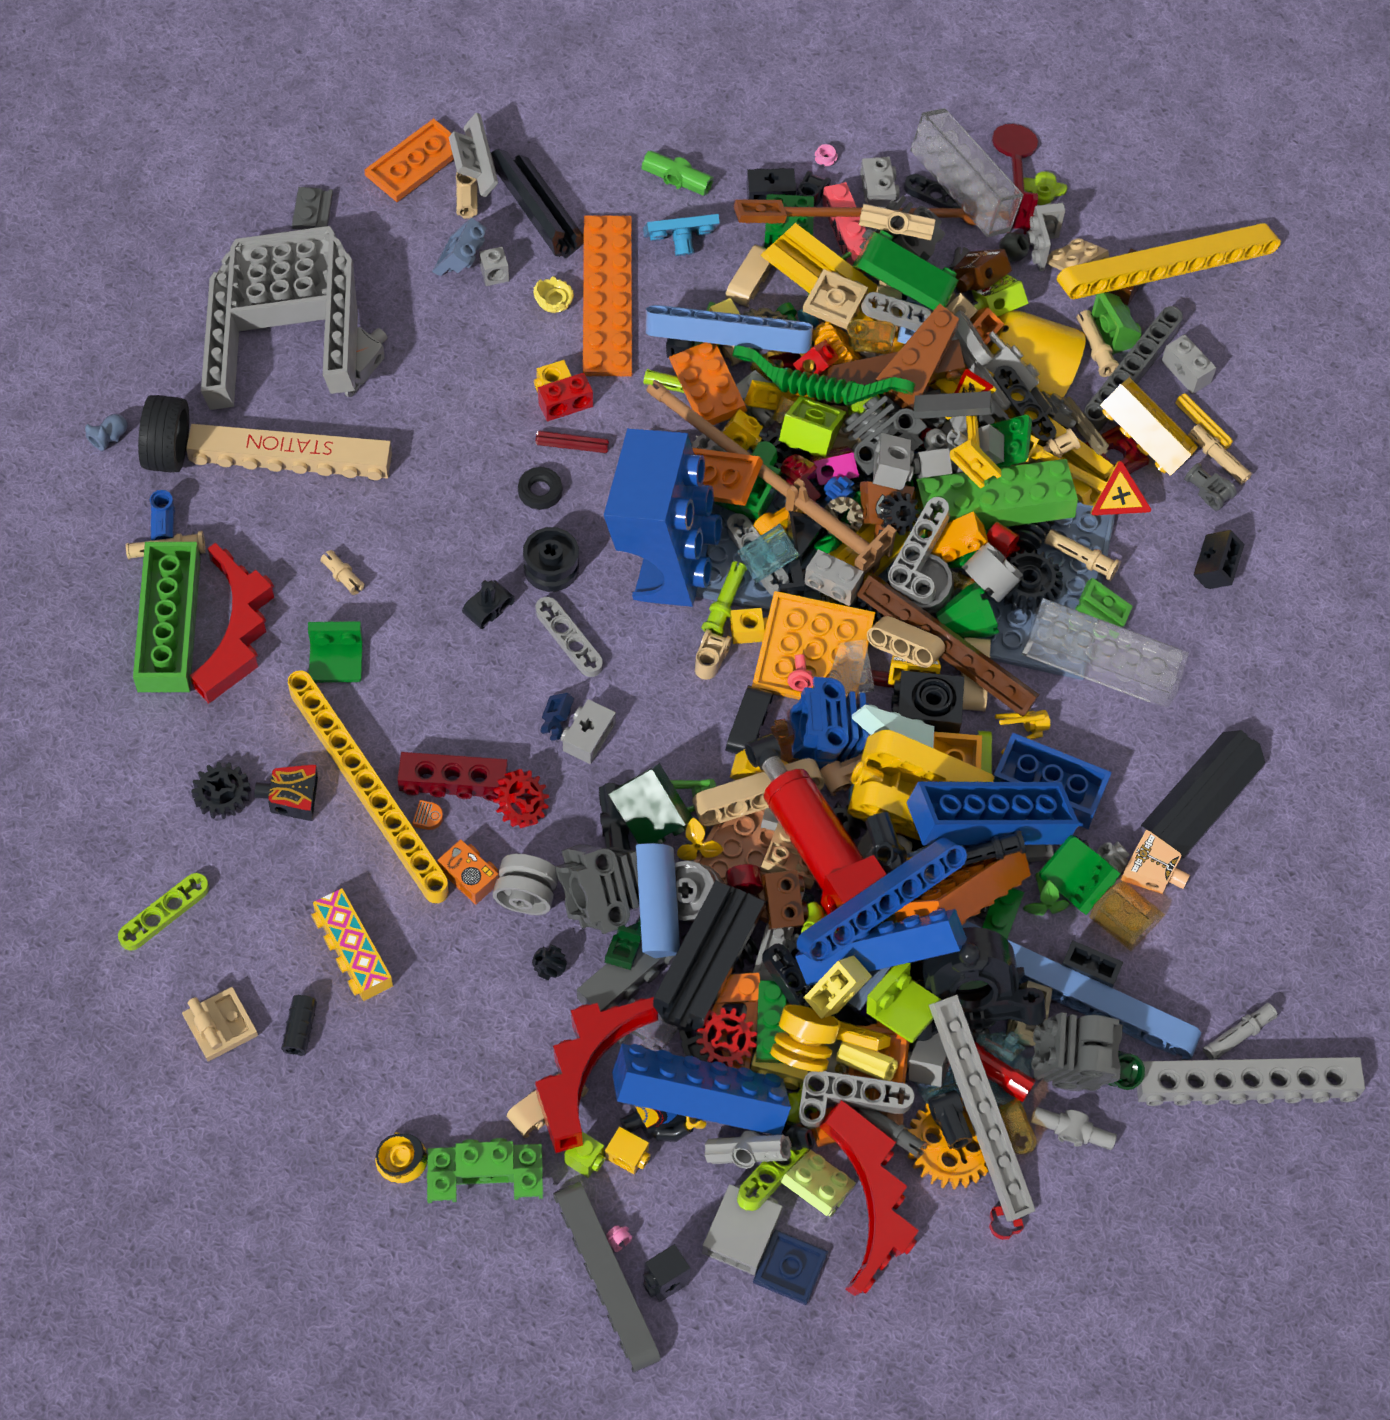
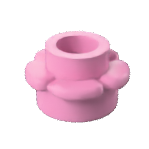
M828 144L819 146L815 152V161L819 165L831 166L838 157L835 148Z
M614 1226L606 1234L610 1247L615 1252H619L622 1249L619 1246L622 1241L626 1246L632 1240V1235L628 1232L629 1228L627 1226Z

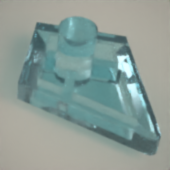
M1003 1032L979 1035L976 1039V1042L982 1048L1007 1061H1014L1025 1050V1047L1017 1042L1020 1037L1014 1032H1010L1009 1035Z

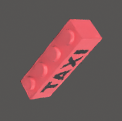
M847 182L824 187L823 207H856ZM828 217L842 255L851 252V256L845 259V261L853 266L862 250L859 246L864 241L862 235L866 231L864 226L859 225L860 217ZM857 269L862 274H866L863 270Z

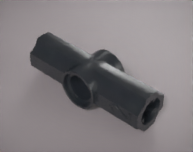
M605 783V785L599 787V801L601 806L600 823L602 825V837H605L606 849L616 847L630 850L628 840L629 828L608 795L620 785Z
M883 812L868 817L865 823L874 847L872 855L876 857L885 873L888 874L906 862L907 851L898 842L889 813ZM891 850V857L888 860V853Z

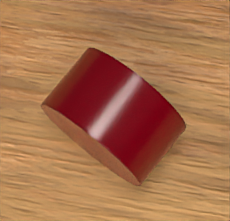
M737 865L728 869L725 873L726 882L730 886L752 895H757L763 890L761 870L756 865Z

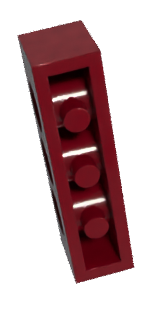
M401 752L397 780L399 791L412 796L418 795L420 792L430 793L434 797H444L446 794L456 795L461 799H470L472 796H477L493 801V799L498 798V794L494 792V789L501 787L497 781L505 778L504 774L508 773L507 759ZM424 774L432 775L430 778L427 779L421 778V776ZM450 776H457V777H459V778L456 779V780H448V779H447V778L450 777ZM476 778L485 779L483 782L474 781Z

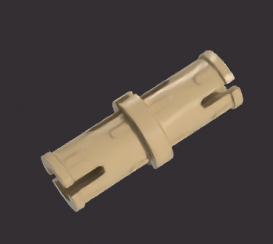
M333 550L326 552L331 560L325 554L322 555L321 562L333 573L334 579L337 582L341 581L352 595L359 593L355 586L360 591L363 590L364 583L352 572L351 566L348 563H343Z

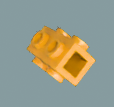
M974 511L948 522L930 554L938 556L945 563H948L978 550L983 544L986 545L988 539L985 527ZM930 530L927 532L928 537H930L932 535V531Z

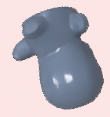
M111 414L104 419L100 426L86 424V438L94 447L103 451L107 448L109 442L119 441V437L128 428L127 421L122 415Z

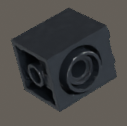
M901 670L900 680H895L894 691L891 699L892 712L899 713L901 716L909 719L921 720L925 724L934 726V732L959 734L962 724L964 677Z

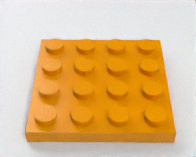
M774 591L752 686L773 692L774 695L800 700L802 691H796L789 686L788 676L796 670L795 655L805 654L806 671H811L813 677L837 679L843 684L846 697L851 691L855 692L857 698L869 644L867 632L873 626L875 612Z

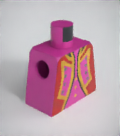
M848 446L830 450L826 457L810 456V461L815 463L817 469L807 478L808 480L815 479L818 485L827 484L834 476L837 478L846 476L849 479L859 477L854 453ZM824 465H829L826 471H821Z

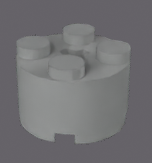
M988 542L986 545L983 544L962 568L978 585L987 592L989 591L992 594L991 596L997 602H1000L1019 583L1023 574L1013 564L1008 562L998 549Z

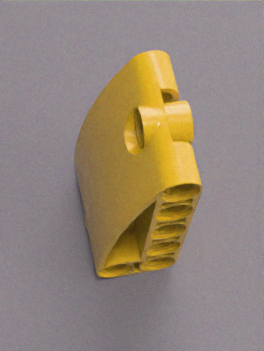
M881 730L867 737L861 761L853 770L851 782L854 784L847 812L849 815L866 821L868 817L874 814L887 812L890 815L895 833L921 841L906 803L918 782H994V776L891 730Z

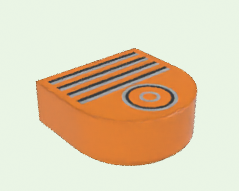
M420 800L413 820V827L425 830H433L439 827L443 821L442 809L435 803Z

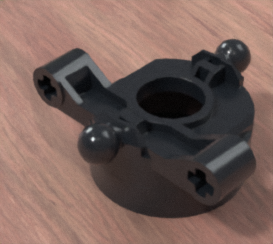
M980 927L963 928L967 940L962 945L960 951L922 960L924 981H920L918 984L941 1000L957 995L973 1040L979 1045H983L989 1040L990 1031L988 1028L994 1025L996 1021L1012 1019L1027 1025H1039L1046 1019L1043 992L1037 988L1018 989L1019 980L1025 974L1024 967L1017 968L1012 945L1004 936L993 930ZM969 981L988 983L976 989H958L959 986ZM934 1019L916 1038L917 1041L929 1040L939 1033Z

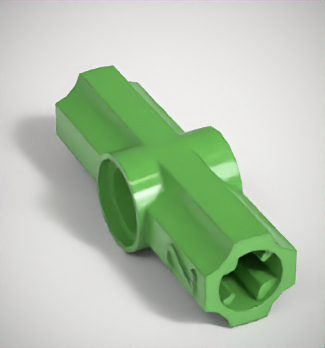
M648 151L644 157L642 170L663 178L667 185L670 183L677 186L676 189L682 186L703 196L707 195L711 189L713 177L692 168L691 164L684 158L676 157L673 160L654 151Z

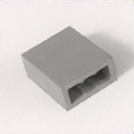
M729 1184L704 1241L702 1254L755 1276L780 1218L782 1206L778 1204L777 1200L769 1197L755 1211L742 1209L737 1202V1195L741 1185H736L735 1187ZM751 1194L750 1196L746 1195V1197L751 1198L752 1196L756 1197L755 1194Z

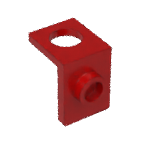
M825 339L811 348L793 365L803 373L805 372L804 361L810 359L816 364L814 373L819 375L836 363L839 358L834 348Z

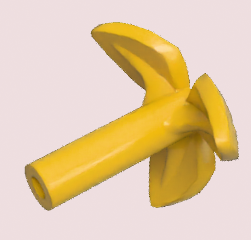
M693 817L689 821L685 833L686 838L692 844L681 845L677 851V856L682 860L691 861L696 859L697 851L699 850L705 858H711L721 854L724 849L716 841L704 842L706 826H703Z

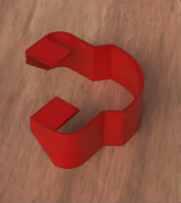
M1002 1206L991 1209L990 1217L992 1222L989 1227L995 1237L1006 1240L1010 1239L1012 1235L1022 1232L1024 1225L1021 1218L1013 1220L1014 1227L1021 1226V1230L1013 1231L1011 1236L997 1234L991 1225L994 1220L992 1211L995 1210L997 1216L1004 1215Z

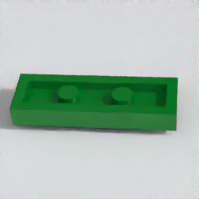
M760 980L756 1062L783 1063L774 1058L770 1053L773 1044L776 1043L774 1040L776 1033L785 1032L779 1026L783 1008L786 1005V997L775 981Z

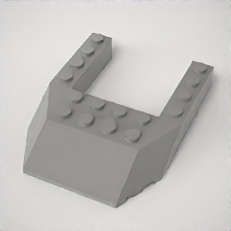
M325 226L235 239L229 253L225 254L221 261L222 266L218 272L212 274L209 281L201 392L209 409L234 407L239 331L325 320L323 377L330 393L355 391L358 311L353 261L335 236L331 227Z

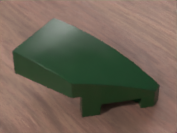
M640 919L638 923L618 927L617 934L612 937L604 963L628 970L632 969L642 940Z

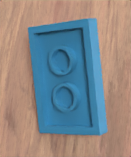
M719 214L647 222L643 228L644 238L650 237V241L665 239L664 237L673 234L675 256L694 254L691 232H697L698 236L711 234V231H714L720 224Z

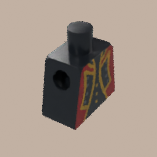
M304 765L273 769L271 783L256 782L255 798L268 799L271 813L313 821L318 783L317 766Z

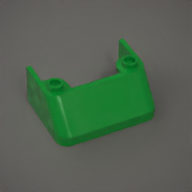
M880 230L879 234L871 232L853 267L863 270L934 311L939 303L946 308L959 281L955 278L957 273L947 267L941 270L892 242L893 236L883 230Z

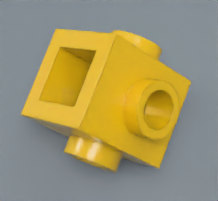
M739 409L725 425L722 432L747 451L749 448L753 450L762 439L759 434L763 426L754 417L748 416Z

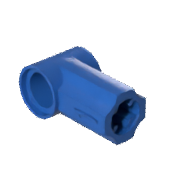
M157 490L150 496L151 540L174 538L175 507L172 495L166 490ZM161 504H167L165 507H158Z

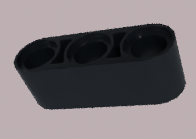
M751 685L747 686L729 734L725 751L737 754L745 749V743L759 738L760 727L764 725L768 714V705L772 703L773 692Z

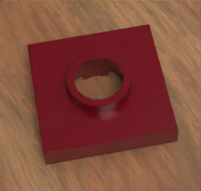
M1118 425L1101 434V436L1108 443V450L1115 449L1123 454L1124 458L1120 461L1123 462L1127 471L1131 474L1148 465L1150 459L1138 449L1137 443L1132 437L1128 438L1121 432V426ZM1088 442L1085 443V444L1088 445L1091 449H1093V448L1089 445ZM1102 453L1101 456L1110 462V459Z

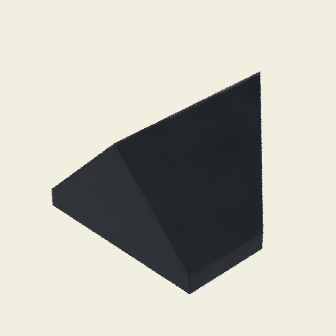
M789 511L786 539L792 560L799 559L802 566L815 548L814 544L824 536L825 528L807 514Z

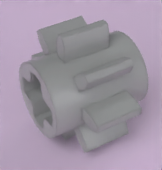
M1118 841L1114 845L1110 842L1104 843L1096 852L1120 873L1125 870L1128 864L1127 857L1130 854Z

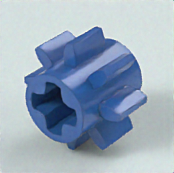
M846 476L832 477L824 487V492L827 495L824 500L829 503L838 497L853 499L855 492L851 487L854 483Z

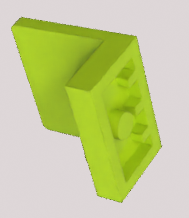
M911 963L893 966L867 995V1014L910 1043H913L933 1020L929 1005L941 999L911 980Z

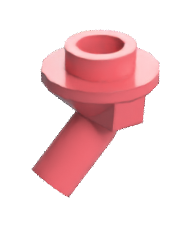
M805 654L795 655L796 670L789 674L788 684L796 691H803L805 687H812L813 675L811 671H806Z

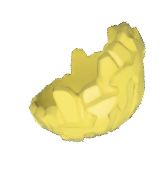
M555 276L551 277L550 280L545 279L542 281L540 279L534 287L536 301L547 312L558 313L565 311L574 297L571 286L567 285L566 281L556 280Z

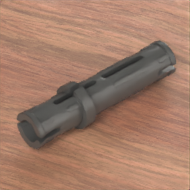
M853 1108L896 1142L894 1146H901L916 1158H920L923 1155L924 1151L921 1148L926 1149L927 1143L910 1133L908 1127L903 1124L898 1125L879 1111Z

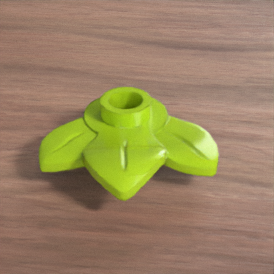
M1049 171L1039 172L1035 178L1023 177L1024 190L1029 193H1038V205L1049 204L1055 197L1063 196L1067 192V185L1056 183L1055 175Z

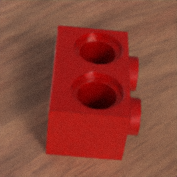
M583 372L539 386L538 403L548 422L593 407V390Z

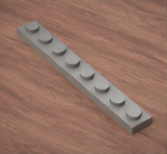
M957 995L930 1004L929 1008L1006 1220L1013 1221L1036 1210Z

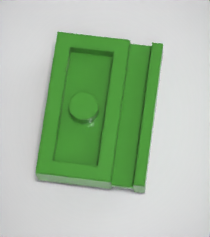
M1091 578L1087 581L1079 599V605L1075 609L1112 636L1117 637L1122 633L1121 629L1125 625L1133 606L1100 582Z

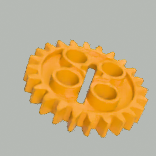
M928 1103L924 1107L925 1112L917 1111L916 1117L918 1120L912 1119L909 1124L914 1129H908V1131L922 1141H925L927 1148H921L924 1153L920 1158L914 1157L910 1152L908 1158L917 1159L913 1168H923L922 1178L930 1174L932 1176L930 1184L935 1183L939 1179L941 1180V1188H944L947 1182H951L952 1188L956 1189L959 1181L967 1188L969 1178L977 1183L980 1179L979 1174L986 1176L988 1173L987 1165L965 1106H963V1116L972 1135L971 1143L975 1144L978 1148L977 1152H970L966 1147L957 1150L949 1149L940 1126L933 1120ZM929 1133L935 1134L939 1142L931 1143L926 1139L925 1135ZM961 1157L967 1161L966 1164L961 1161ZM941 1158H952L955 1166H945Z

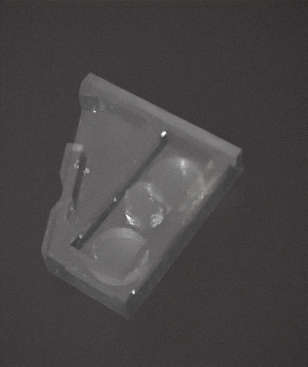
M866 639L842 642L839 645L828 678L840 681L845 688V695H848L850 691L855 692V694L874 691Z

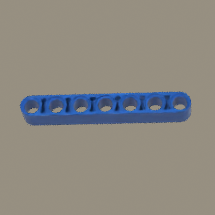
M947 838L935 841L803 931L797 939L798 950L815 962L827 960L961 868L967 859L966 850Z

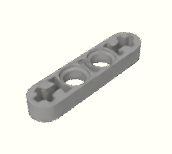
M743 514L731 515L727 520L728 535L767 592L773 595L774 591L778 592L779 585H773L772 574L774 573V578L778 583L787 584L789 583L787 573L750 520ZM737 523L738 526L743 525L742 532L738 527L734 528V524ZM747 541H754L758 544V547L749 550L744 544ZM760 560H768L771 566L763 569L757 563Z
M540 598L536 603L538 619L583 675L587 677L599 675L602 671V658L554 598ZM543 606L551 607L552 615L554 616L552 620L548 611H543ZM560 623L566 624L569 627L564 633H559L554 628ZM573 642H580L584 647L580 651H573L569 648V645ZM586 653L587 659L591 663L596 662L595 668H592L591 666L586 667V659L584 658V655Z

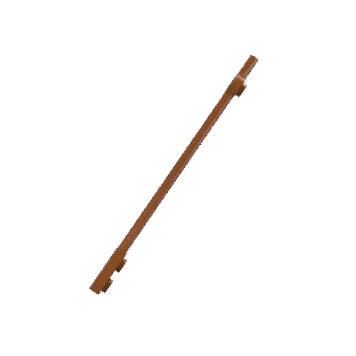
M735 199L734 210L739 223H785L787 216L860 217L862 207H784L781 200ZM967 202L963 205V208H928L938 218H962L969 225L981 224L984 218H1007L1008 215L1007 209H985L982 205L975 202ZM911 208L908 213L912 214L917 208Z

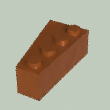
M940 303L876 378L877 382L890 377H897L916 384L912 395L894 390L884 392L887 397L903 409L914 411L915 396L926 394L942 358L958 329L959 318Z

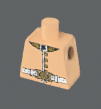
M1146 830L1127 864L1121 880L1163 894L1168 882L1184 889L1190 875L1176 868L1181 859V853Z

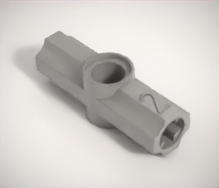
M745 1131L740 1137L708 1139L705 1143L704 1155L707 1163H735L737 1166L747 1169L751 1168L755 1162L788 1161L791 1156V1142L789 1137L784 1135L761 1136L754 1131Z

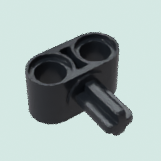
M484 580L481 583V590L465 603L462 613L480 629H484V625L503 613L501 611L509 604L513 605L515 596L498 581L491 580L488 582Z

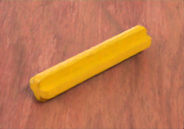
M1184 393L1177 398L1176 405L1196 425L1200 424L1213 438H1218L1220 444L1225 449L1231 446L1232 438L1187 394Z

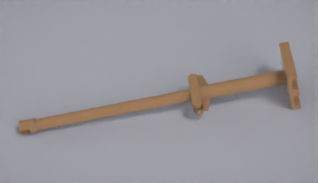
M653 380V386L649 384L646 390L647 393L659 402L664 403L726 452L751 455L671 394L657 380ZM762 464L758 476L786 497L785 508L788 512H804L859 554L855 560L854 567L864 571L863 581L867 572L875 573L879 569L880 560L884 555L888 558L892 555L897 531L888 524L869 543L808 497L805 483L798 478L793 486Z

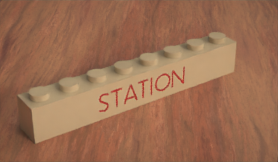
M191 424L186 447L189 461L197 465L215 463L222 467H230L232 465L243 466L246 469L261 467L268 468L274 472L284 469L292 470L298 474L317 472L322 476L341 474L347 478L364 476L371 480L388 479L392 457L391 441Z

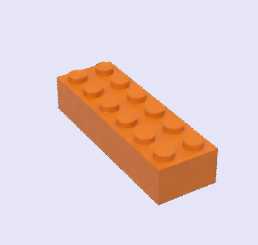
M1017 852L1004 856L1002 860H996L994 857L962 866L895 912L896 921L901 922L912 915L926 916L937 909H945V911L956 909L961 925L965 924L966 919L980 914L982 908L993 905L995 899L1007 895L1008 890L1022 885V881L1031 875L1026 853L1021 854Z

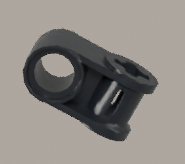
M808 170L798 186L797 196L814 197V207H817L823 198L824 187L830 186L831 179L828 177L825 179Z

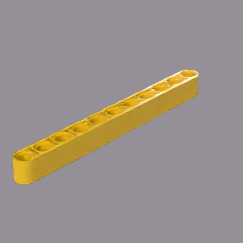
M1261 223L1070 266L1058 274L1057 282L1070 299H1079L1269 255L1278 249L1281 241L1266 223Z
M295 671L288 677V687L291 698L425 898L432 903L445 901L449 895L448 880L324 695L307 672ZM300 685H304V686H305L304 688H301V689H297V688H296L297 686H300ZM311 705H319L316 708H309ZM326 724H331V725H332V726L329 727V728H323V727H322L323 725H326ZM338 744H345V746L341 748L335 747ZM353 763L359 764L355 768L348 767L350 764ZM366 783L373 784V785H372L371 787H369V788H363V787H361V786H363V785L366 784ZM380 803L386 804V806L383 808L375 807L377 804ZM391 824L400 825L398 828L395 829L389 828ZM406 844L414 845L411 849L402 848ZM421 864L428 866L424 870L416 869ZM434 885L442 886L438 891L430 889Z

